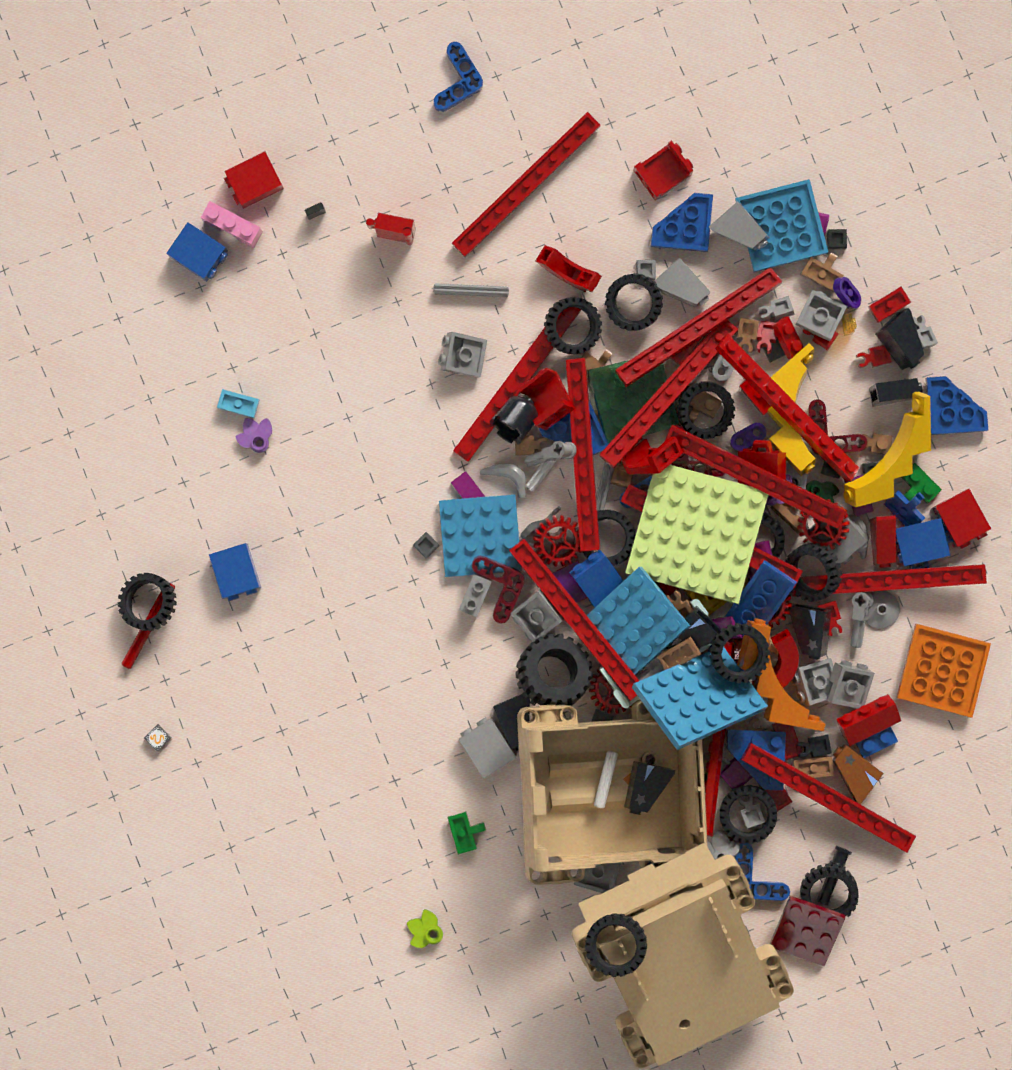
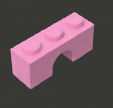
M209 201L200 217L204 223L231 234L237 240L252 248L255 247L263 232L259 226Z

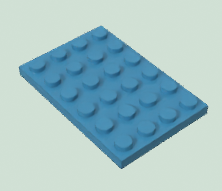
M723 647L722 660L726 668L731 671L741 672V669ZM710 652L697 656L683 665L678 664L638 681L632 686V689L676 750L765 711L768 707L750 681L748 683L741 682L740 684L723 678L713 667L710 660Z

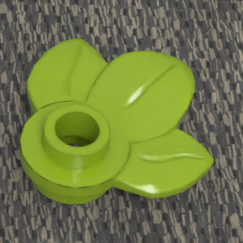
M424 909L421 919L415 918L407 922L408 929L414 935L410 944L416 948H424L428 944H438L443 938V931L438 926V919L430 910ZM430 932H437V937L432 938Z

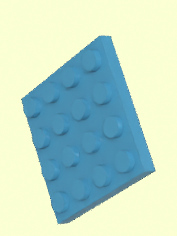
M810 179L735 198V201H738L770 237L767 240L768 244L761 250L757 249L755 251L748 248L753 272L828 254Z
M515 494L439 501L445 577L477 575L472 569V561L477 556H485L522 571L521 565L509 552L511 548L519 543ZM481 560L479 563H475L477 565V569H481V567H484L487 569L486 573L488 574L490 573V568L493 565L489 563V567L485 566L483 560ZM496 567L493 570V573L504 572L501 567Z
M638 567L587 615L635 676L690 627L688 622L642 567Z

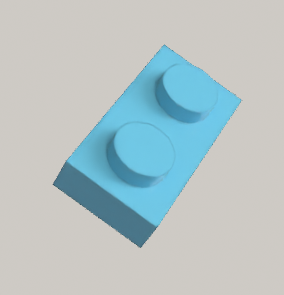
M222 389L217 408L255 418L260 400Z

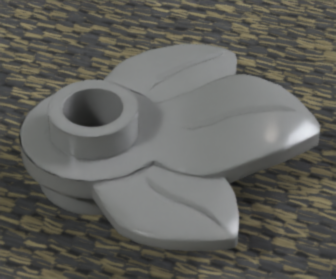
M721 830L714 834L712 842H707L708 849L714 860L724 855L736 856L740 850L739 841L732 840L729 842L727 835Z

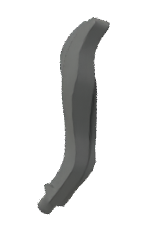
M561 507L555 508L546 518L551 522L552 516L556 515L561 510ZM545 519L529 524L520 535L522 539L523 537L526 538L535 529L540 528V522L546 525Z

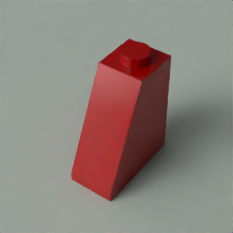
M896 515L874 517L869 519L873 565H879V568L891 567L892 563H896Z

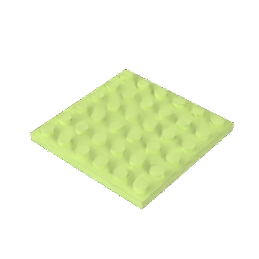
M669 465L661 473L652 475L625 573L631 575L638 567H642L655 582L739 604L768 494L752 486Z

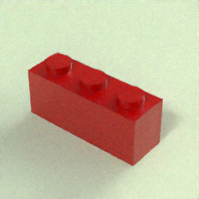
M888 694L836 719L842 736L849 746L902 721L895 702Z

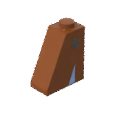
M843 744L842 747L838 746L835 749L832 760L854 801L861 804L884 773L850 747Z

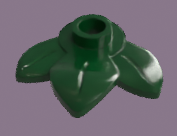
M812 480L806 485V490L813 493V488L817 487L818 491L815 495L825 500L829 499L832 503H834L833 496L839 493L838 487L829 481L821 483Z

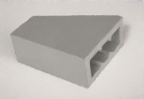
M738 201L709 226L713 232L755 251L764 248L768 244L767 240L770 238Z
M680 258L654 280L657 283V287L661 289L660 293L692 307H696L698 304L702 306L709 300V289Z

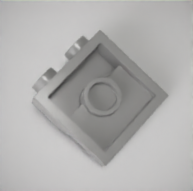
M812 290L795 325L830 341L847 306L838 299L826 297V294L821 291Z
M448 332L442 338L444 352L440 354L438 359V365H441L440 370L477 378L481 377L487 340L456 332Z
M541 590L537 591L511 612L515 623L523 628L527 638L533 642L537 638L546 635L564 620Z
M831 658L797 668L791 681L798 690L796 699L803 706L828 700L833 682L829 681L834 667Z
M841 660V663L835 662L829 680L833 682L828 702L853 708H860L865 705L875 673L868 670V666L857 663V666H852L853 663L846 660Z

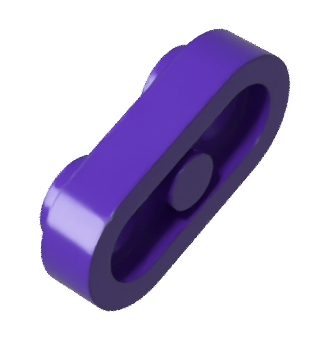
M847 277L836 278L833 290L848 309L859 308L861 305V295Z
M753 423L736 432L730 439L731 447L736 451L751 447L755 440H763L766 437V427L761 423ZM753 430H758L760 432L759 436H754ZM739 438L742 439L743 444L738 445L736 443V440Z

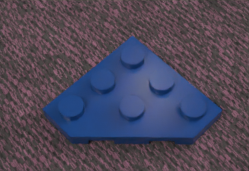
M693 193L664 219L654 225L652 228L651 247L708 252L713 194Z
M948 377L925 378L926 393L930 396L931 435L989 431L987 411L976 404L963 390L955 386Z
M589 400L594 456L602 452L609 445V442ZM570 413L547 430L539 428L542 436L553 441L572 442Z
M727 729L726 749L757 781L762 789H784L783 783L740 759L749 743H752L785 762L786 732Z

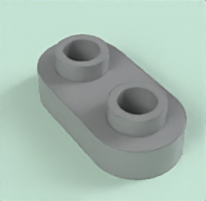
M719 355L712 368V376L717 381H726L731 376L734 368ZM723 369L725 374L719 375L718 370Z

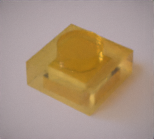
M852 313L844 314L841 318L844 336L852 335L855 332L854 329H857L856 320L852 318Z

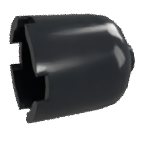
M513 396L492 417L490 425L491 427L495 425L498 429L497 435L511 444L515 441L519 445L534 426L533 420L538 417V411L531 399Z

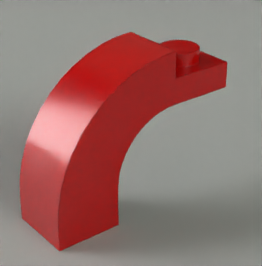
M544 245L535 260L545 270L583 292H593L602 277L598 272L579 266L557 249Z
M788 629L771 637L778 651V660L773 670L783 688L793 679L799 664L798 648Z

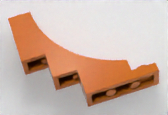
M756 618L754 621L747 620V625L761 632L769 644L771 627L765 624L766 621ZM744 635L737 665L741 669L747 670L757 659L758 649L753 638ZM770 659L769 663H766V670H762V675L760 677L756 676V679L752 682L759 695L768 698V707L765 710L764 718L769 722L824 731L825 723L820 720V717L809 715L810 710L794 701L786 693L775 675Z

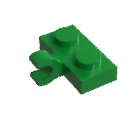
M913 463V474L901 477L911 487L904 496L910 501L920 492L925 497L923 500L928 504L942 489L916 463Z
M467 811L448 816L457 853L462 854L476 850L477 846L473 834L486 830L484 822L471 826Z

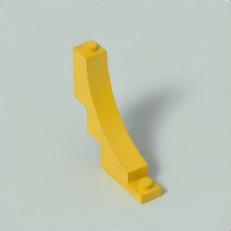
M810 343L771 377L795 403L800 387L807 376V367L804 363L808 364L814 358V348ZM771 406L768 409V415L781 428L769 438L772 447L777 451L786 452V461L801 476L804 473L809 474L815 468V457L809 452L801 436Z
M921 392L912 393V412L904 413L899 432L889 451L868 473L844 484L843 496L845 503L859 507L894 497V479L913 474L912 456L931 451L929 395Z

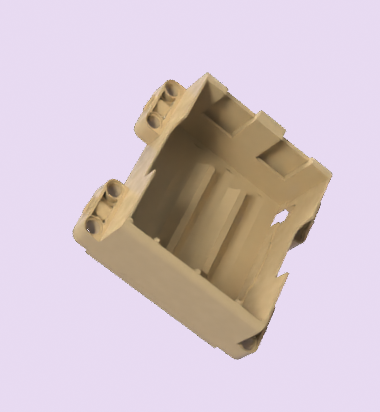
M637 700L632 705V719L578 723L576 709L568 705H540L520 709L517 721L519 757L521 761L525 875L528 881L535 885L579 882L585 876V868H595L596 864L639 861L640 869H642L651 861L656 868L685 854L686 851L704 842L708 847L702 739L676 750L646 708L645 713L640 714L639 707L643 704L641 700ZM565 709L570 711L568 719L563 718V711ZM530 711L532 713V719L529 722H526L524 720V715L526 712ZM607 751H613L618 753L605 808H598L594 806V801ZM651 754L654 757L651 765L676 770L675 775L648 813L641 812V815L629 813L630 809L624 807L628 784L623 778L631 773L633 761L646 763V755ZM671 847L675 853H659L657 848ZM558 856L561 859V862L549 863L548 857ZM572 869H578L576 876H571ZM538 871L540 872L539 878L533 880L532 873Z
M705 842L656 868L653 864H650L627 875L629 881L578 903L586 922L573 929L572 938L584 966L587 967L591 978L596 982H602L611 978V975L606 976L603 975V972H598L596 967L590 964L591 961L586 956L585 940L587 933L598 919L612 913L625 914V916H630L639 923L647 937V951L641 965L629 975L613 977L629 1009L617 1016L615 1024L627 1052L638 1068H645L656 1062L660 1066L780 1008L779 1002L788 999L794 993L787 969L774 946L765 944L755 949L741 918V914L754 907L755 899L738 862L732 855H724L714 860ZM608 926L602 929L597 937V951L601 958L609 964H625L635 955V938L623 926Z

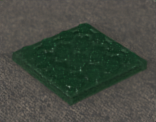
M629 360L587 371L602 430L608 444L667 381L663 363L628 387L624 385L615 373V370ZM674 403L645 435L668 430L672 425H680Z

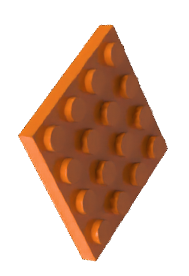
M915 624L896 698L973 718L991 643Z

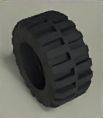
M547 634L544 638L541 636L534 642H531L523 651L517 662L516 667L518 670L515 672V675L519 679L517 683L518 688H523L524 690L522 695L524 698L529 697L531 699L529 703L534 706L536 703L539 705L572 706L585 694L591 684L590 680L592 679L593 672L590 669L593 666L591 661H587L589 654L587 651L583 652L581 650L583 646L579 642L576 645L573 642V638L568 637L565 639L563 634H557L555 637L553 634ZM555 657L565 663L570 673V682L566 687L553 688L543 682L538 673V663L542 658Z

